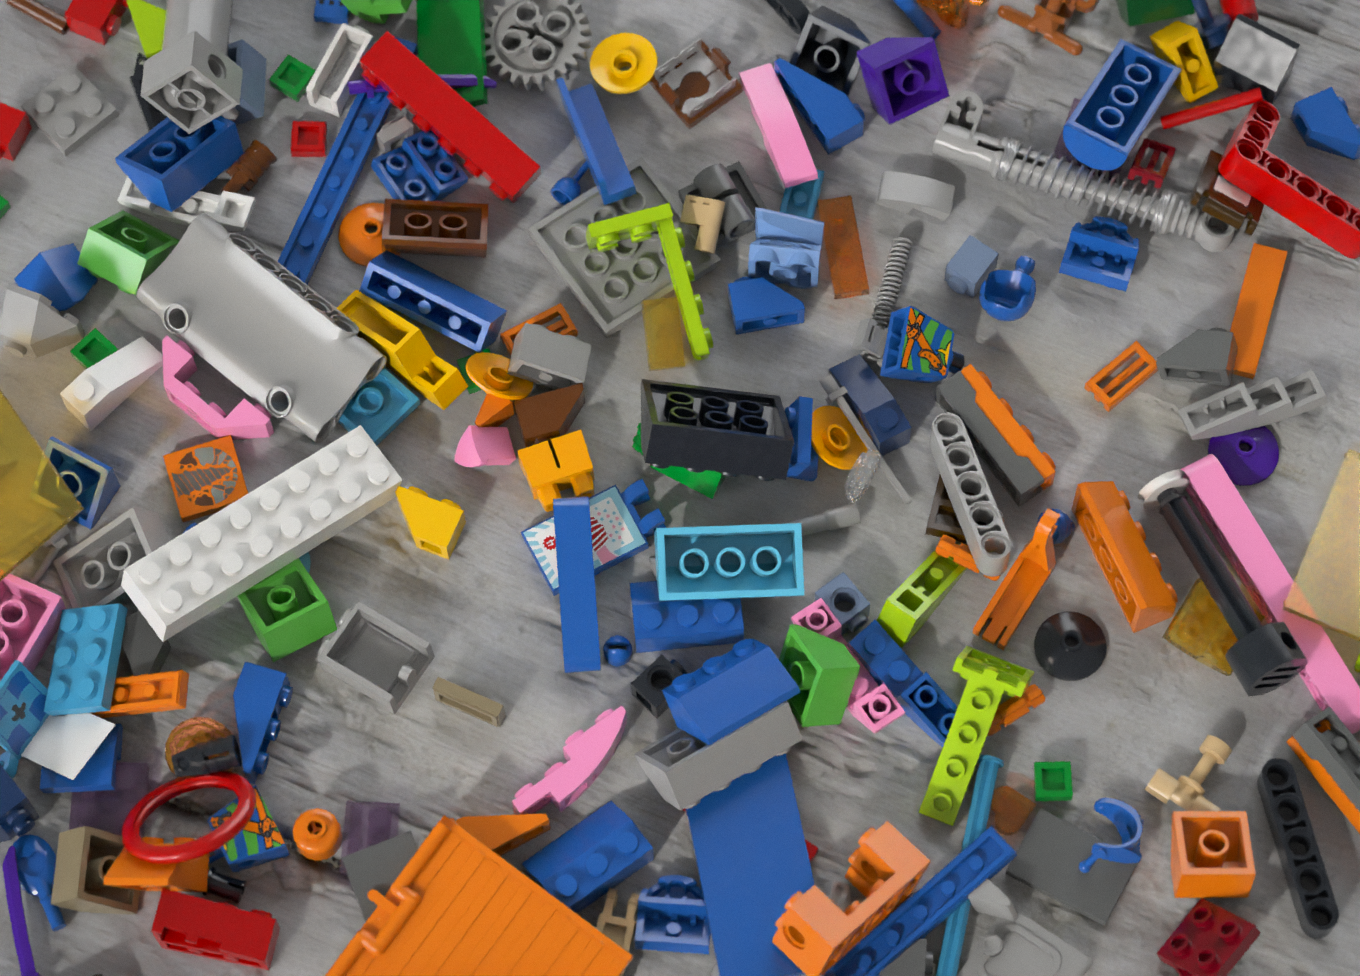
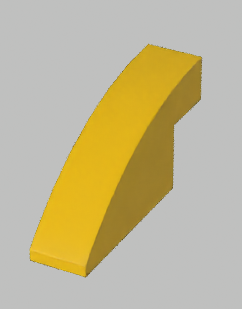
M357 289L337 307L340 312L358 326L359 332L357 336L365 339L386 356L387 361L385 365L392 372L441 409L445 410L468 387L457 368L436 356L418 327Z

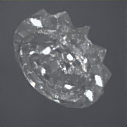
M870 448L867 453L862 452L858 457L844 485V490L846 491L845 499L854 503L862 498L877 472L876 470L881 459L880 452Z

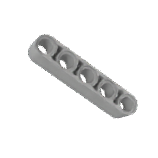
M949 412L941 413L934 418L929 440L930 450L976 567L984 575L990 577L999 576L1005 572L1008 566L1012 548L1010 537L963 421L956 414ZM941 434H949L951 435V437H946ZM953 463H960L964 466H956ZM965 492H971V493H974L975 495H974V496L966 495ZM976 522H984L987 525H978ZM987 552H996L999 556H993Z

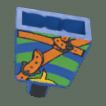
M912 306L891 312L880 372L881 376L919 383H932L945 379L948 372L956 374L961 371L965 358L964 355L952 351L955 336L952 329Z
M256 785L253 786L256 793V806L252 818L245 828L232 840L210 852L209 864L225 856L232 872H239L290 855ZM238 797L209 817L207 822L212 831L221 826L233 814L238 805Z

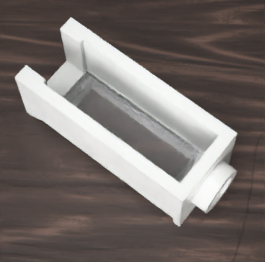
M342 23L306 88L310 106L340 118L350 96L348 81L359 80L361 73L364 71L359 60L374 45L373 35L360 26L351 27Z

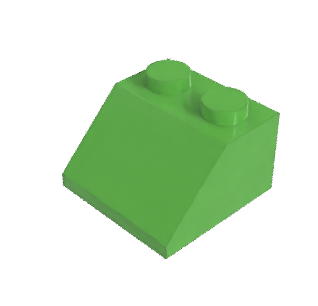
M122 210L88 228L77 264L86 268L91 275L114 283L121 291L137 295L138 288L142 282L165 261L180 240Z
M299 558L237 596L260 643L273 663L338 630L327 599Z
M792 624L789 627L779 661L798 685L800 693L786 701L789 703L792 713L802 727L840 724L845 709L848 706L855 680L859 675L860 665L844 644L800 625Z

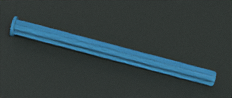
M980 755L977 762L979 766L961 852L986 831L998 768L1004 766V761L997 757ZM969 899L947 918L936 976H957L971 906Z

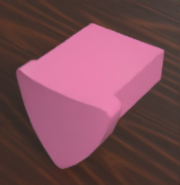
M469 425L458 443L454 458L455 462L465 467L510 465L516 460L508 428Z

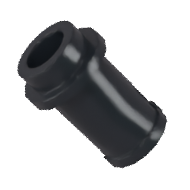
M212 867L208 870L207 892H202V895L207 896L210 893L239 904L242 898L240 895L243 896L246 881L217 873L216 868Z

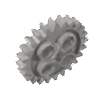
M504 0L506 6H493L497 16H486L490 26L485 27L486 61L491 63L490 67L494 74L499 73L502 82H506L511 78L510 81L513 88H517L521 82H524L527 91H530L533 83H537L540 90L544 91L545 82L550 81L554 87H557V77L561 76L567 81L570 80L567 71L569 69L577 72L580 70L576 60H587L583 49L591 48L590 40L587 37L591 36L592 32L590 26L587 25L589 23L587 15L582 13L583 10L579 2L574 3L573 0ZM529 15H535L530 21H522ZM558 26H565L560 32H552ZM513 44H521L515 50H508ZM543 55H551L550 58L545 61H538V59Z

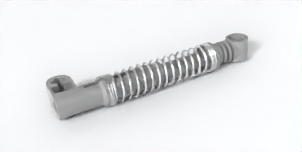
M964 90L956 93L951 98L936 135L932 150L933 154L987 171L992 178L1000 179V182H1006L1008 179L1013 180V186L1020 182L1024 184V189L1027 188V185L1034 187V193L1041 189L1045 191V196L1050 192L1055 194V199H1058L1059 196L1065 197L1066 203L1070 199L1076 201V206L1080 205L1082 198L1088 199L1087 210L1090 209L1093 201L1099 203L1097 208L1098 214L1101 212L1103 205L1109 206L1108 217L1112 215L1114 208L1120 210L1119 221L1125 212L1130 213L1129 224H1132L1135 215L1141 217L1140 228L1143 227L1146 219L1151 220V232L1154 231L1165 235L1169 232L1175 233V230H1178V235L1183 236L1184 233H1187L1186 238L1191 239L1192 235L1196 236L1195 241H1198L1209 252L1224 251L1231 244L1236 228L1201 211L1202 206L1197 205L1196 209L1190 204L1188 206L1184 205L1185 200H1182L1178 193L1170 192V190L1167 191V189L1162 193V189H1156L1154 194L1150 195L1151 185H1146L1143 192H1141L1139 180L1134 183L1132 188H1129L1130 179H1127L1128 177L1119 185L1118 173L1112 177L1111 181H1108V170L1103 171L1100 178H1098L1097 169L1093 168L1090 172V169L1085 164H1082V166L1077 165L1076 159L1070 163L1067 162L1066 156L1060 159L1056 158L1055 152L1049 156L1046 155L1045 149L1039 152L1035 151L1034 145L1025 148L1024 143H1019V140L1016 141L1008 137L997 139L979 133L984 106L980 96L973 91ZM967 112L964 128L959 126L960 116ZM1218 226L1224 232L1215 233L1209 227Z

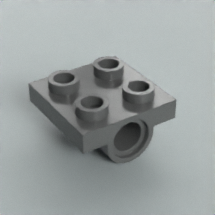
M739 161L727 167H724L723 164L711 165L697 174L693 184L678 190V196L683 205L686 195L725 202L716 249L755 230V207L768 209Z

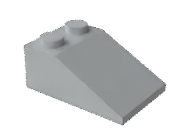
M132 507L53 561L72 608L118 603L124 606L133 602L121 586L124 569L170 541L158 512Z

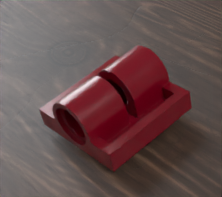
M1201 898L1156 954L1163 963L1175 968L1180 976H1227L1261 933L1256 925Z

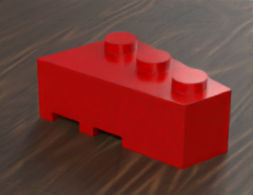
M162 887L151 932L162 949L270 970L280 926L277 920L272 918L273 914L263 910L252 909L249 912L238 909L232 904L213 902Z

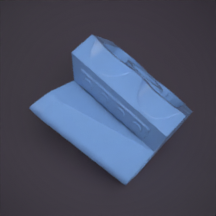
M755 207L756 240L750 244L748 276L754 279L763 277L774 285L783 283L798 289L818 287L824 222Z

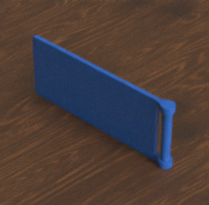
M785 753L768 759L762 763L758 770L744 773L732 780L727 788L711 792L701 798V801L696 806L686 809L719 976L806 975L772 942L778 930L775 923L787 911L784 906L788 900L798 891L805 894L815 885L787 755ZM833 967L823 976H835Z

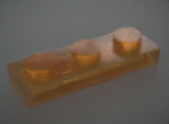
M852 196L817 200L819 219L824 222L823 241L834 299L869 295V285Z

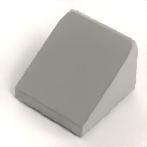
M986 879L968 896L974 910L977 912L1012 921L1019 918L1012 900L991 879Z

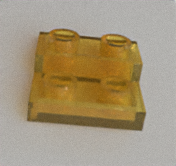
M1198 578L1162 638L1211 669L1225 676H1231L1233 670L1227 662L1225 655L1238 639L1202 579ZM1252 608L1262 623L1265 616Z

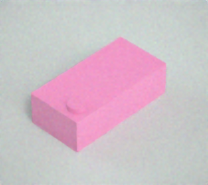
M1 569L0 681L15 660L20 661L31 673L34 672L59 628L62 610L66 609L61 596Z

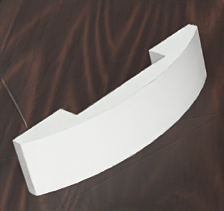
M127 176L118 202L141 213L184 226H189L197 216L206 213L229 232L245 231L256 199L255 197L223 191L222 195L198 191L180 207L170 212L149 202Z

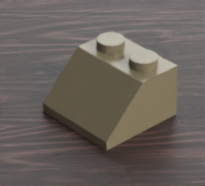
M88 826L60 832L51 904L87 913L137 914L139 890L103 885L105 875L125 847L122 843V836Z

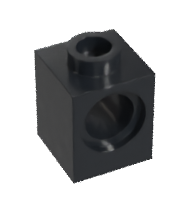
M661 654L631 683V693L655 718H659L669 706L662 690L654 688L652 684L660 678L668 679L672 683L675 678L687 674V672L675 659L669 661Z

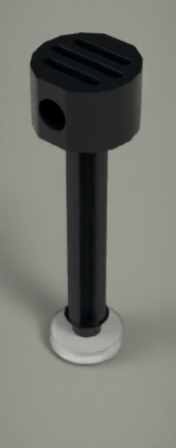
M1177 469L1161 474L1139 491L1138 500L1144 501V509L1160 507L1159 514L1163 515L1238 639L1225 655L1227 662L1248 696L1263 695L1281 687L1305 668L1308 663L1307 658L1285 622L1269 623L1265 626L1261 624L1188 504L1187 496L1181 495L1190 483L1189 479L1183 478L1184 471Z

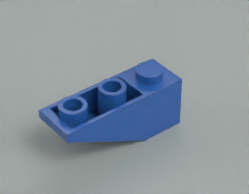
M245 662L233 693L243 772L246 779L250 783L255 784L258 774L263 775L269 762V754L266 752L270 740L276 741L279 735L281 720H278L282 707L287 708L291 701L293 687L290 686L286 673Z

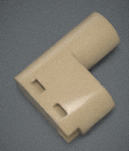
M686 195L680 223L699 227L694 250L715 254L725 202Z

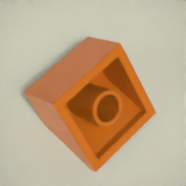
M1173 811L1171 874L1175 898L1249 897L1256 872L1246 811Z
M142 837L145 843L155 846L178 845L196 840L195 838L174 837L173 844H164V838ZM124 847L105 875L103 885L139 891H162L163 887L177 892H207L210 853L185 862L152 864L139 860Z

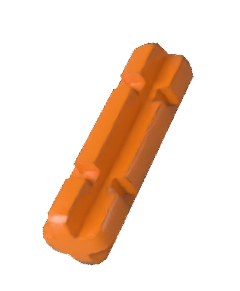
M943 535L940 538L935 550L936 554L946 559L950 556L954 558L952 562L979 574L980 571L976 567L967 544L961 542L958 545L956 544V539L948 535ZM1001 575L993 577L983 576L992 581H997Z
M1033 684L1026 689L1022 697L1015 695V697L999 705L988 736H992L1000 731L1001 725L1006 727L1030 712L1029 708L1031 706L1035 709L1043 704L1045 696L1042 690L1036 684Z

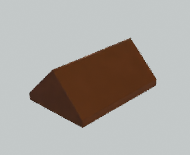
M385 199L382 252L388 250L392 253L486 258L489 204Z

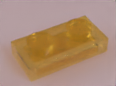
M678 298L643 300L641 307L649 371L684 368L685 359Z

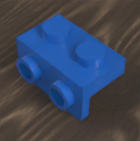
M799 396L784 410L794 439L787 477L811 482L817 478L818 454L811 445L813 398Z

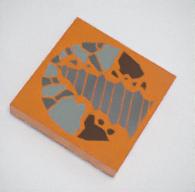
M231 435L163 455L183 523L217 513L248 494Z

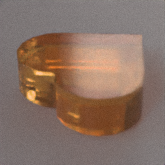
M998 787L993 792L991 808L996 813L994 818L996 830L1003 835L1011 836L1016 834L1031 815L1036 804L1011 787Z

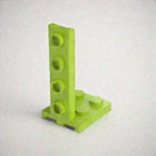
M670 203L588 224L586 231L589 249L597 247L598 252L617 248L619 241L630 238L632 243L652 238L651 233L658 231L692 356L698 361L708 359L710 355L709 349L714 348L713 339L709 328L703 329L699 316L704 314L702 300L699 294L693 295L690 282L695 281V276L690 260L684 262L681 248L686 247L681 227H674Z
M966 646L957 656L952 671L960 673V676L968 680L918 812L951 826L956 821L1003 694L1015 697V695L1022 697L1029 687L1035 672L970 646Z

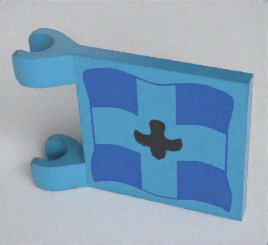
M17 660L14 661L0 681V745L6 750L0 755V765L12 779L16 775L18 763L22 757L21 754L50 715L44 712L48 689Z

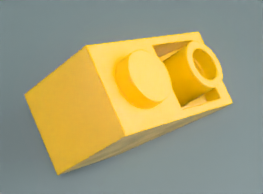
M398 486L395 491L398 505L416 547L449 560L466 524L464 510H461V507L451 500L442 499L440 502L430 498L425 491L417 487L410 486L406 489Z

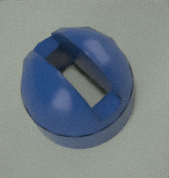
M620 635L610 637L603 647L605 660L613 666L627 664L632 657L630 641ZM610 646H627V650H625V649H609V647H610Z

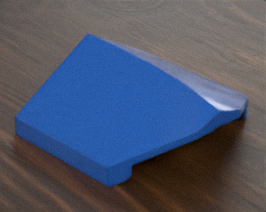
M74 243L40 252L14 278L19 287L39 293L52 301L51 306L59 312L66 311L84 300L92 286H95L98 282L97 277L91 275L86 268L77 264L80 252Z

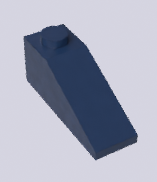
M860 354L829 369V373L833 376L840 388L844 386L848 391L843 396L882 456L910 443L912 427L895 398Z

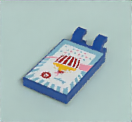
M643 479L634 482L622 493H620L615 484L589 498L594 576L648 549L649 544L646 538L654 535L656 528H666L664 524L665 519L659 508L641 519L634 507L650 500L649 490ZM554 516L522 531L521 535L553 596L559 594Z

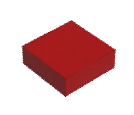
M292 121V157H326L328 129L326 121Z

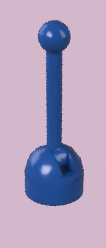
M586 161L573 178H561L550 190L553 198L560 204L566 205L580 196L581 186L578 181L589 168Z

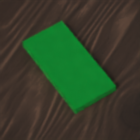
M416 0L418 58L437 75L473 74L478 78V86L453 89L473 107L488 104L487 88L484 87L483 77H487L484 0Z

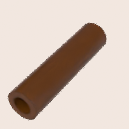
M35 0L6 1L8 5L62 35L69 31L64 16Z

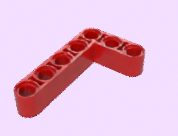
M1263 100L1256 101L1237 125L1218 164L1220 174L1230 183L1342 255L1351 259L1359 258L1360 209L1266 150L1280 122L1281 116L1277 108L1271 103Z

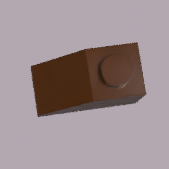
M582 383L514 401L515 413L525 448L548 440L551 449V439L567 433L585 404Z

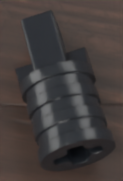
M233 734L217 738L216 740L212 739L207 742L197 743L196 746L171 756L177 777L209 775L213 772L217 773L221 772V770H229L242 765L238 742ZM229 751V754L223 756H218L211 759L209 757L214 754Z

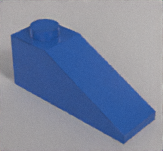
M781 58L774 61V71L784 92L828 155L863 136L866 118L863 110L856 102L852 104L845 93Z

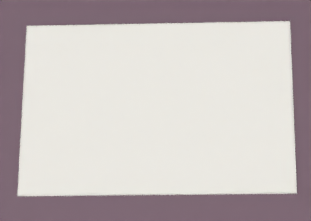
M90 713L60 716L49 715L21 756L74 780L115 724Z

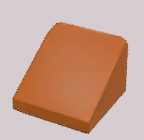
M490 393L486 394L475 420V425L478 427H499L514 415L513 402Z

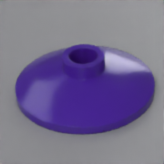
M1262 426L1229 435L1211 437L1208 445V455L1213 454L1218 459L1233 484L1251 486L1266 480L1273 473L1279 459V447L1272 432L1267 427ZM1246 443L1250 445L1251 450L1244 452L1239 448V445Z

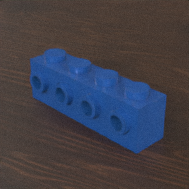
M388 250L369 261L359 292L479 353L497 340L507 310Z

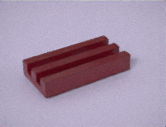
M1144 138L1127 179L1134 181L1136 175L1142 177V184L1147 185L1150 179L1156 181L1154 188L1161 189L1174 159L1176 148ZM1148 148L1154 149L1147 167H1141ZM1161 152L1166 153L1167 155L1160 171H1153Z

